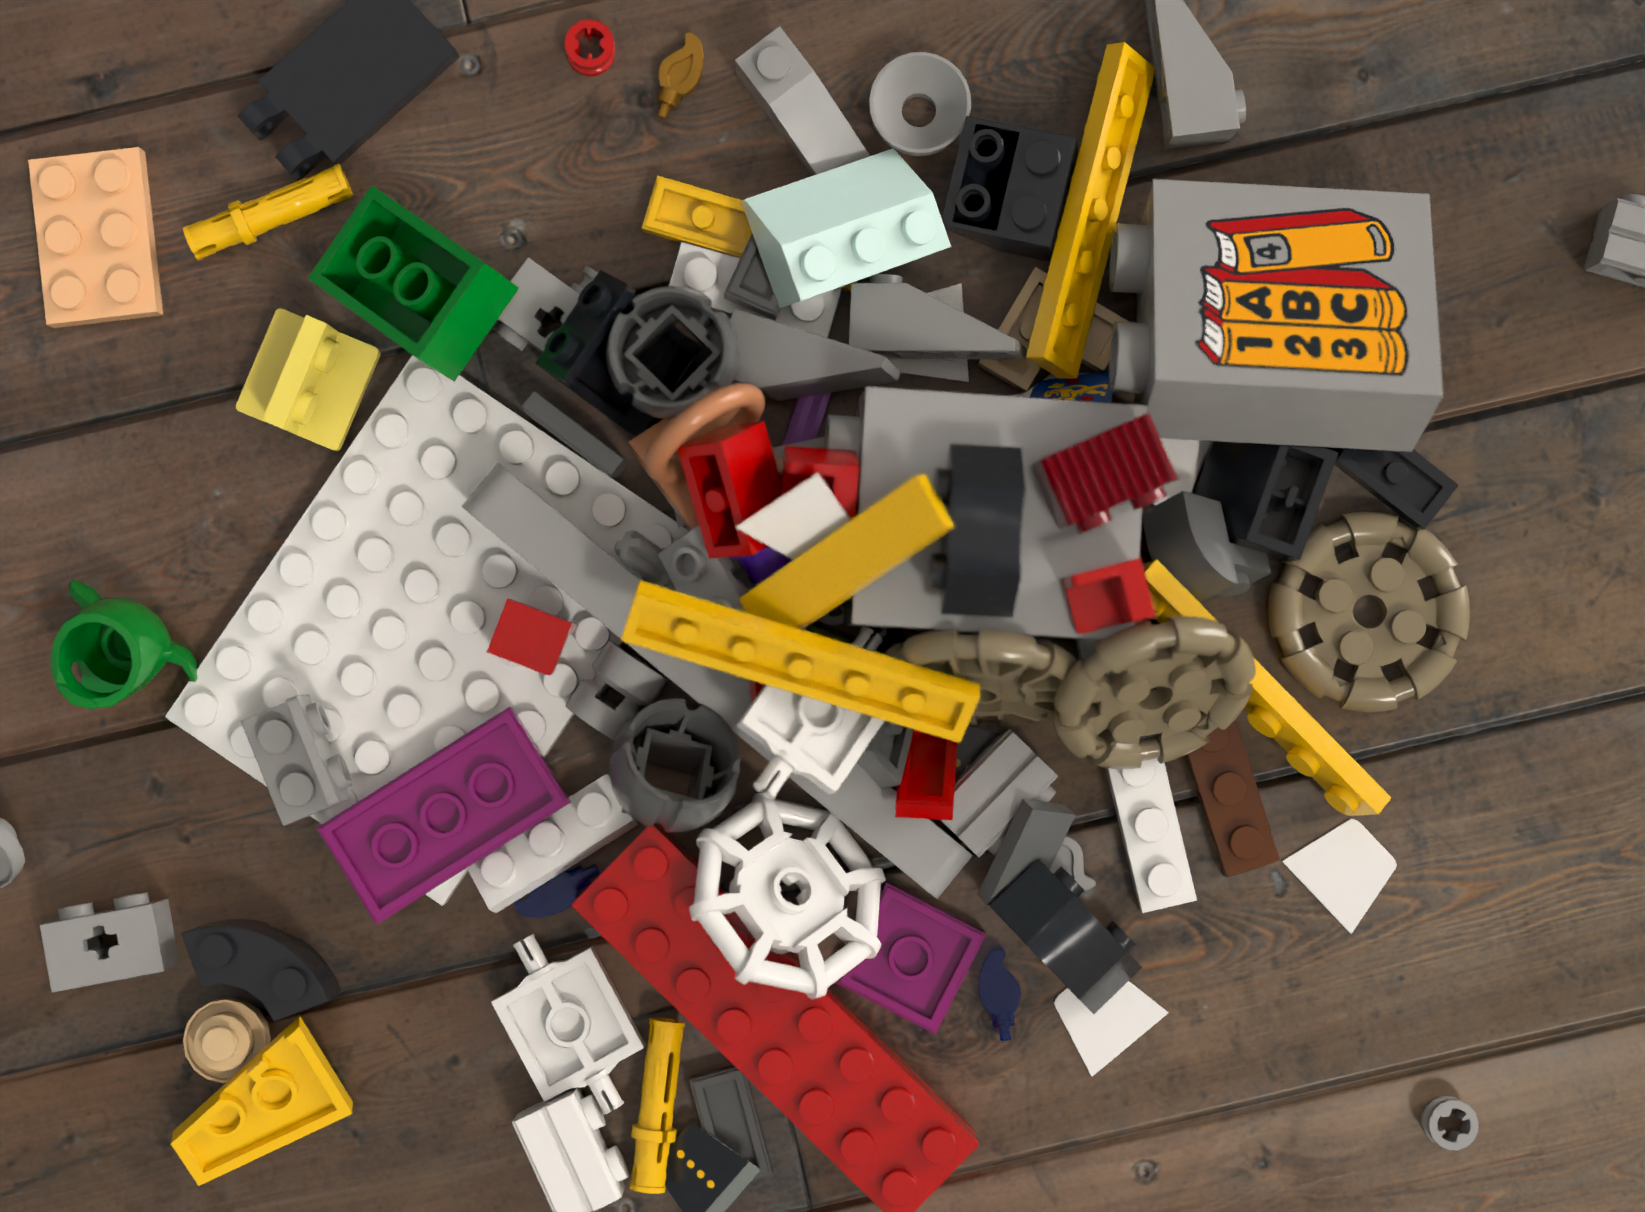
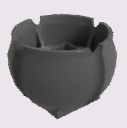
M666 286L653 288L636 296L631 300L633 304L632 310L628 314L619 313L608 333L605 354L608 372L614 386L622 395L628 393L633 395L632 405L635 408L656 418L674 419L679 413L702 397L731 385L737 371L739 357L737 336L729 318L724 311H712V300L705 294L690 288ZM679 322L711 355L672 394L640 360Z
M681 698L664 699L650 704L627 720L612 745V757L609 760V778L612 790L622 806L621 812L629 814L647 827L659 823L662 825L663 830L669 833L689 832L710 823L723 812L735 795L739 763L741 761L738 739L729 724L718 713L703 704L694 711L687 709L685 699ZM646 763L690 774L687 796L650 786L644 779Z

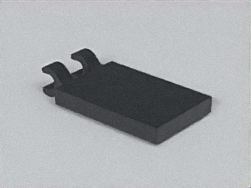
M348 0L258 81L269 94L247 105L239 113L238 117L260 141L268 137L288 116L299 125L306 135L286 145L275 156L288 172L299 181L325 156L335 165H341L460 56L457 50L410 0Z

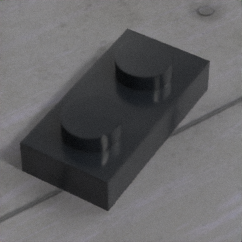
M1342 448L1334 464L1412 526L1421 527L1422 529L1428 526L1459 486L1414 450L1412 452Z

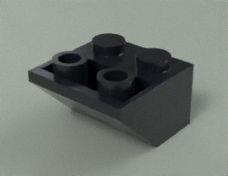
M966 116L942 215L945 229L1001 252L1051 262L1058 228L1063 216L1071 178L1079 154L1077 138Z
M1212 441L1193 494L1221 502L1230 543L1265 552L1267 557L1278 561H1297L1301 559L1339 452L1325 447Z

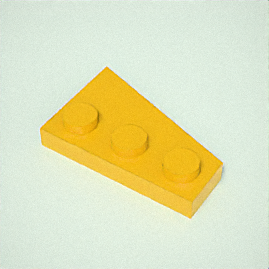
M299 1016L172 1132L171 1145L197 1185L200 1186L353 1114V1101L301 1016Z

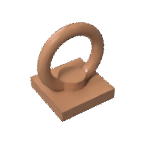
M739 383L713 391L688 406L674 419H663L629 441L630 450L689 531L697 527L699 523L677 449L680 445L720 426L758 422L764 411L765 399L761 390L754 385ZM772 447L779 476L782 479L783 460Z

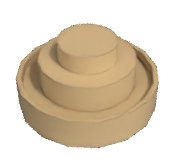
M235 997L215 999L198 1009L186 1024L183 1037L185 1056L194 1071L207 1080L226 1083L271 1041L269 1024L260 1009L247 1000Z

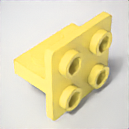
M279 308L275 311L237 401L236 409L239 412L333 451H339L342 448L379 360L380 350L340 333L329 324L308 315L304 318Z

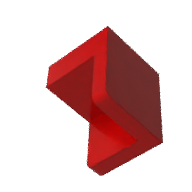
M785 446L781 497L818 473L850 520L854 519L859 477V463L855 450Z
M1141 558L1061 578L1074 631L1077 634H1085L1156 616Z
M507 598L487 652L542 674L552 675L555 672L568 635H574L577 624Z

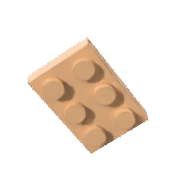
M140 147L28 160L46 325L52 328L163 315L145 151Z

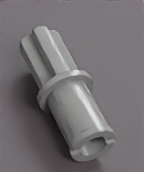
M637 531L625 532L623 539L616 542L615 553L620 556L621 561L641 574L644 582L677 592L658 556V553L665 548L661 549Z

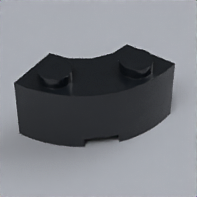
M950 444L947 467L936 468L934 490L955 527L941 536V553L931 554L930 589L940 590L941 614L1013 618L1021 580V525L1026 492L1022 447Z
M1037 859L990 907L1063 984L1095 1014L1142 968L1129 953L1136 944L1114 921L1105 928L1077 899L1085 890L1062 866L1052 873Z
M228 919L211 922L181 933L200 987L225 984L245 989L263 1002L273 1021L328 1002L342 992L335 975L319 953L301 938L297 939L280 929L269 926L268 923L257 920Z

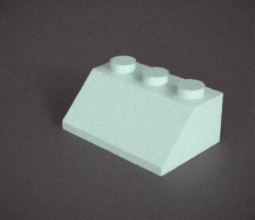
M894 148L741 201L780 308L951 247L933 192Z

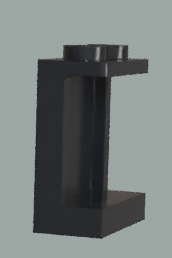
M600 270L594 280L583 288L578 297V303L561 327L550 335L543 353L535 364L624 431L637 437L663 419L639 411L632 405V394L622 395L617 390L608 372L605 354L608 333L619 313L628 314L632 310L633 304L631 300L636 297L635 290L627 283ZM674 326L640 362L673 394L711 353L699 342L686 336Z

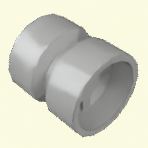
M609 640L592 664L595 672L594 678L582 679L565 707L590 726L615 740L627 720L637 714L642 706H649L655 703L669 682V679L621 646L618 647L616 643ZM610 687L626 696L618 707L604 699Z

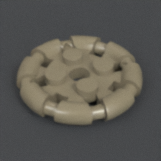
M1358 511L1341 514L1340 521L1326 527L1319 523L1311 528L1300 560L1293 562L1281 561L1285 566L1278 583L1272 582L1268 599V624L1271 638L1277 637L1284 654V657L1280 658L1286 670L1299 685L1316 698L1329 697L1339 702V708L1354 712L1371 713L1397 709V703L1410 697L1419 700L1430 693L1447 677L1457 663V660L1453 658L1460 640L1466 641L1469 630V594L1467 585L1460 586L1453 569L1458 563L1445 545L1430 531L1421 527L1412 528L1398 522V515L1385 512ZM1348 542L1354 558L1338 563L1334 547ZM1387 542L1403 548L1398 561L1393 558L1381 557ZM1305 575L1320 581L1313 599L1298 592ZM1431 575L1439 594L1424 600L1417 580ZM1362 596L1374 598L1381 608V617L1378 623L1371 628L1359 625L1353 615L1354 605ZM1311 624L1318 643L1305 648L1298 629ZM1426 627L1438 631L1431 650L1416 644L1424 636ZM1337 659L1354 665L1348 681L1333 675ZM1397 661L1402 677L1388 682L1380 666Z
M1172 616L1168 618L1167 623L1151 626L1150 622L1145 621L1125 628L1096 644V652L1088 659L1079 658L1068 671L1054 698L1056 710L1053 713V724L1056 734L1065 748L1079 758L1086 757L1089 763L1104 768L1135 769L1141 768L1142 761L1157 758L1158 762L1162 764L1185 756L1209 743L1208 735L1217 728L1227 729L1243 711L1253 690L1252 683L1249 684V682L1254 679L1256 674L1255 661L1251 649L1236 631L1226 630L1222 623L1207 618ZM1112 670L1113 673L1108 676L1107 673ZM1152 735L1151 737L1140 738L1141 736Z
M957 628L925 632L909 637L904 643L894 644L883 654L980 684V699L968 726L979 727L980 721H999L1000 726L1003 727L1029 724L1047 719L1056 710L1054 698L1061 682L1076 662V659L1069 652L1049 641L1037 645L1034 637L1031 635L992 628H980L979 635H959Z

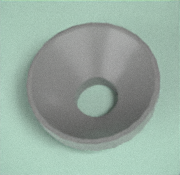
M912 52L895 58L878 73L869 97L870 116L876 131L891 148L903 154L928 156L946 149L962 134L966 116L970 115L971 93L966 79L960 70L949 60L937 54ZM922 97L933 104L935 117L930 124L924 127H915L905 121L902 115V108L909 99Z

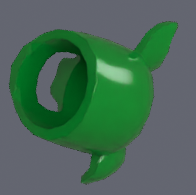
M74 579L70 581L68 592L83 609L75 613L63 624L54 639L50 658L51 673L58 692L72 705L87 709L112 707L145 688L160 672L167 661L181 665L188 675L190 682L197 681V669L199 666L194 655L188 647L171 640L168 629L159 615L145 605L133 600L116 597L102 598L88 585ZM74 662H77L82 671L81 683L75 679L71 671Z

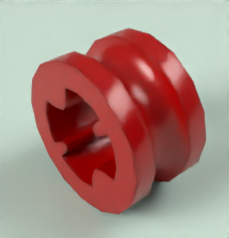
M590 19L579 21L571 26L566 34L564 46L568 63L572 69L583 76L590 77L601 75L607 71L615 57L614 39L608 27L599 21ZM588 36L589 42H592V36L601 39L599 45L602 55L595 59H592L591 53H588V59L580 57L579 40Z

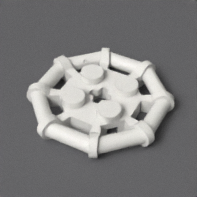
M757 793L753 796L751 803L713 829L706 828L701 831L696 840L700 852L694 904L688 909L691 920L700 922L735 970L734 979L743 985L751 981L803 992L810 999L824 997L829 986L863 960L876 957L881 948L877 932L881 883L886 880L882 868H876L841 820L832 812L776 798L770 799L764 796L763 793ZM783 824L813 830L811 838L807 837L803 841L789 838L792 834L784 832ZM758 826L765 840L748 851L736 840ZM828 842L851 872L845 873L825 846ZM723 861L735 867V875L729 886V894L718 896L721 862ZM780 880L787 886H791L794 883L799 886L801 893L798 894L796 899L800 905L787 902L782 897L779 885ZM849 891H858L856 921L847 917V908L843 911L844 897ZM734 911L737 913L756 939L749 949L724 915ZM834 933L845 943V946L823 961L817 944ZM770 950L777 954H784L790 951L798 953L800 968L764 959Z

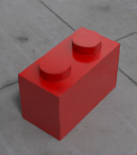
M765 421L720 426L680 445L677 450L708 558L751 556L767 548L768 545L735 528L781 497L782 483Z

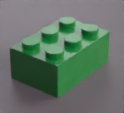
M372 185L307 278L414 357L454 382L519 289V287L482 260Z

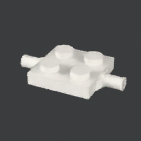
M862 627L851 645L874 652L883 640L878 633L870 638L874 630ZM765 684L736 726L763 745L769 756L772 757L753 786L759 792L766 788L763 795L774 799L791 772L806 777L828 795L835 793L885 720Z
M533 933L524 940L522 939L513 944L529 974L519 986L495 998L491 1003L544 1102L568 1089L589 1085L602 1109L603 1115L610 1113L613 1108L615 1110L625 1102L621 1099L608 1074L619 1061L643 1049L646 1044L593 946L567 960L548 963Z

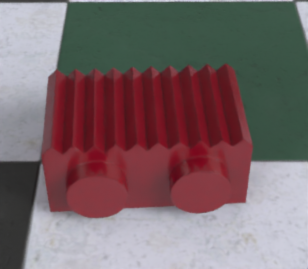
M1149 413L1044 457L1032 464L1033 471L1037 475V480L1042 487V492L1046 496L1047 503L1051 508L1059 529L1075 524L1079 534L1112 521L1108 509L1129 500L1133 510H1137L1167 497L1163 485L1178 479Z

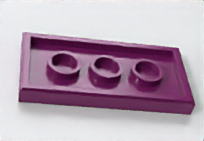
M508 707L317 827V830L377 925L571 803V800L513 707Z

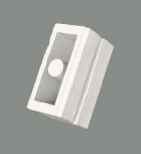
M580 1087L571 1088L546 1102L542 1101L522 1110L516 1115L512 1124L553 1212L596 1211L622 1197L625 1190L623 1180L629 1177V1171L618 1147L607 1148L599 1128L606 1125L605 1118L593 1094L584 1097Z

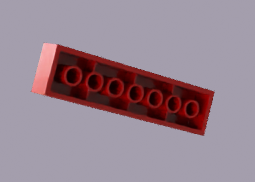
M655 823L651 827H647L571 906L883 1212H915L980 1145L975 1130L829 988H827L824 997L810 999L803 992L751 981L743 985L734 979L735 970L699 921L691 920L688 908L694 904L698 859L671 833L665 832L661 824ZM719 881L718 896L729 894V890ZM734 911L724 915L749 949L756 939L737 913ZM770 950L764 959L800 968L799 958L790 951L784 954H777Z

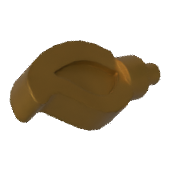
M691 32L685 34V46L666 57L659 67L661 90L656 101L660 104L656 116L660 119L666 120L670 110H676L680 100L691 95L700 83L704 65L703 48L698 37Z

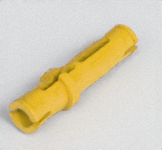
M336 164L316 175L296 181L257 199H252L245 203H241L239 200L229 203L228 210L203 221L183 227V232L192 253H194L195 258L199 261L241 242H244L246 245L258 241L257 236L271 229L286 225L330 205L354 198L340 164Z
M650 1017L638 1123L632 1125L631 1137L636 1139L629 1189L641 1193L662 1194L665 1193L666 1169L670 1143L676 1140L677 1129L672 1127L685 1021L673 1018Z

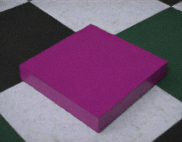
M886 881L880 892L877 938L881 943V948L875 958H866L835 983L936 1034L986 933Z

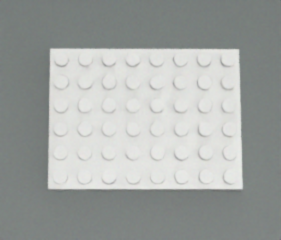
M412 355L197 669V681L188 682L165 718L267 786L241 720L286 702V699L296 695H309L312 703L318 701L324 708L330 722L331 733L325 736L334 756L340 754L343 757L352 778V786L347 787L350 800L311 815L312 818L321 824L351 807L508 707H513L545 758L574 716V713L565 707L566 703L582 679L594 678L595 672L592 664L609 640L616 643L618 647L624 641H621V638L462 508V505L495 465L500 463L641 581H643L642 575L623 563L620 556L615 553L616 542L623 539L625 532L637 531L662 549L667 548L690 531L683 526L678 527L676 521L460 375L454 382ZM507 598L577 624L574 635H568L555 672L552 675L542 674L487 652ZM467 868L425 895L440 905H445L468 872Z

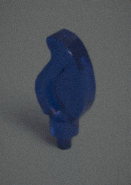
M595 863L585 869L579 865L570 871L565 870L534 889L526 901H516L514 907L519 914L531 918L547 917L561 913L571 907L572 903L577 899L579 891L589 886V879L599 874L600 871Z
M1001 948L992 950L984 959L979 974L978 990L984 1007L992 1014L993 1027L999 1028L1000 1041L1011 1040L1010 1026L1015 1025L1014 1012L1020 1002L1021 989L1016 979L1003 966L1005 951Z

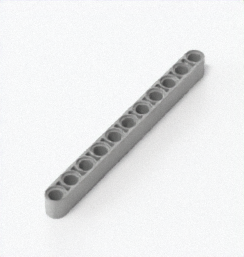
M497 463L464 502L462 508L621 638L640 579L505 467ZM627 643L699 704L708 706L718 713L729 724L733 732L767 760L771 761L772 757L769 756L764 746L736 726L752 702L750 697L751 680ZM857 762L838 790L831 795H828L802 775L791 772L788 776L936 899H938L973 856L930 819L895 817L896 791L891 787L881 789Z

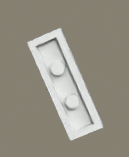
M681 242L669 286L686 287L705 294L712 300L711 310L714 312L724 311L727 316H732L735 308L772 320L724 298V292L740 258ZM842 287L781 308L775 322L829 338Z
M608 774L569 797L571 800L570 804L467 868L490 911L494 913L501 911L639 825L636 819L629 814L621 812L622 806L612 790Z

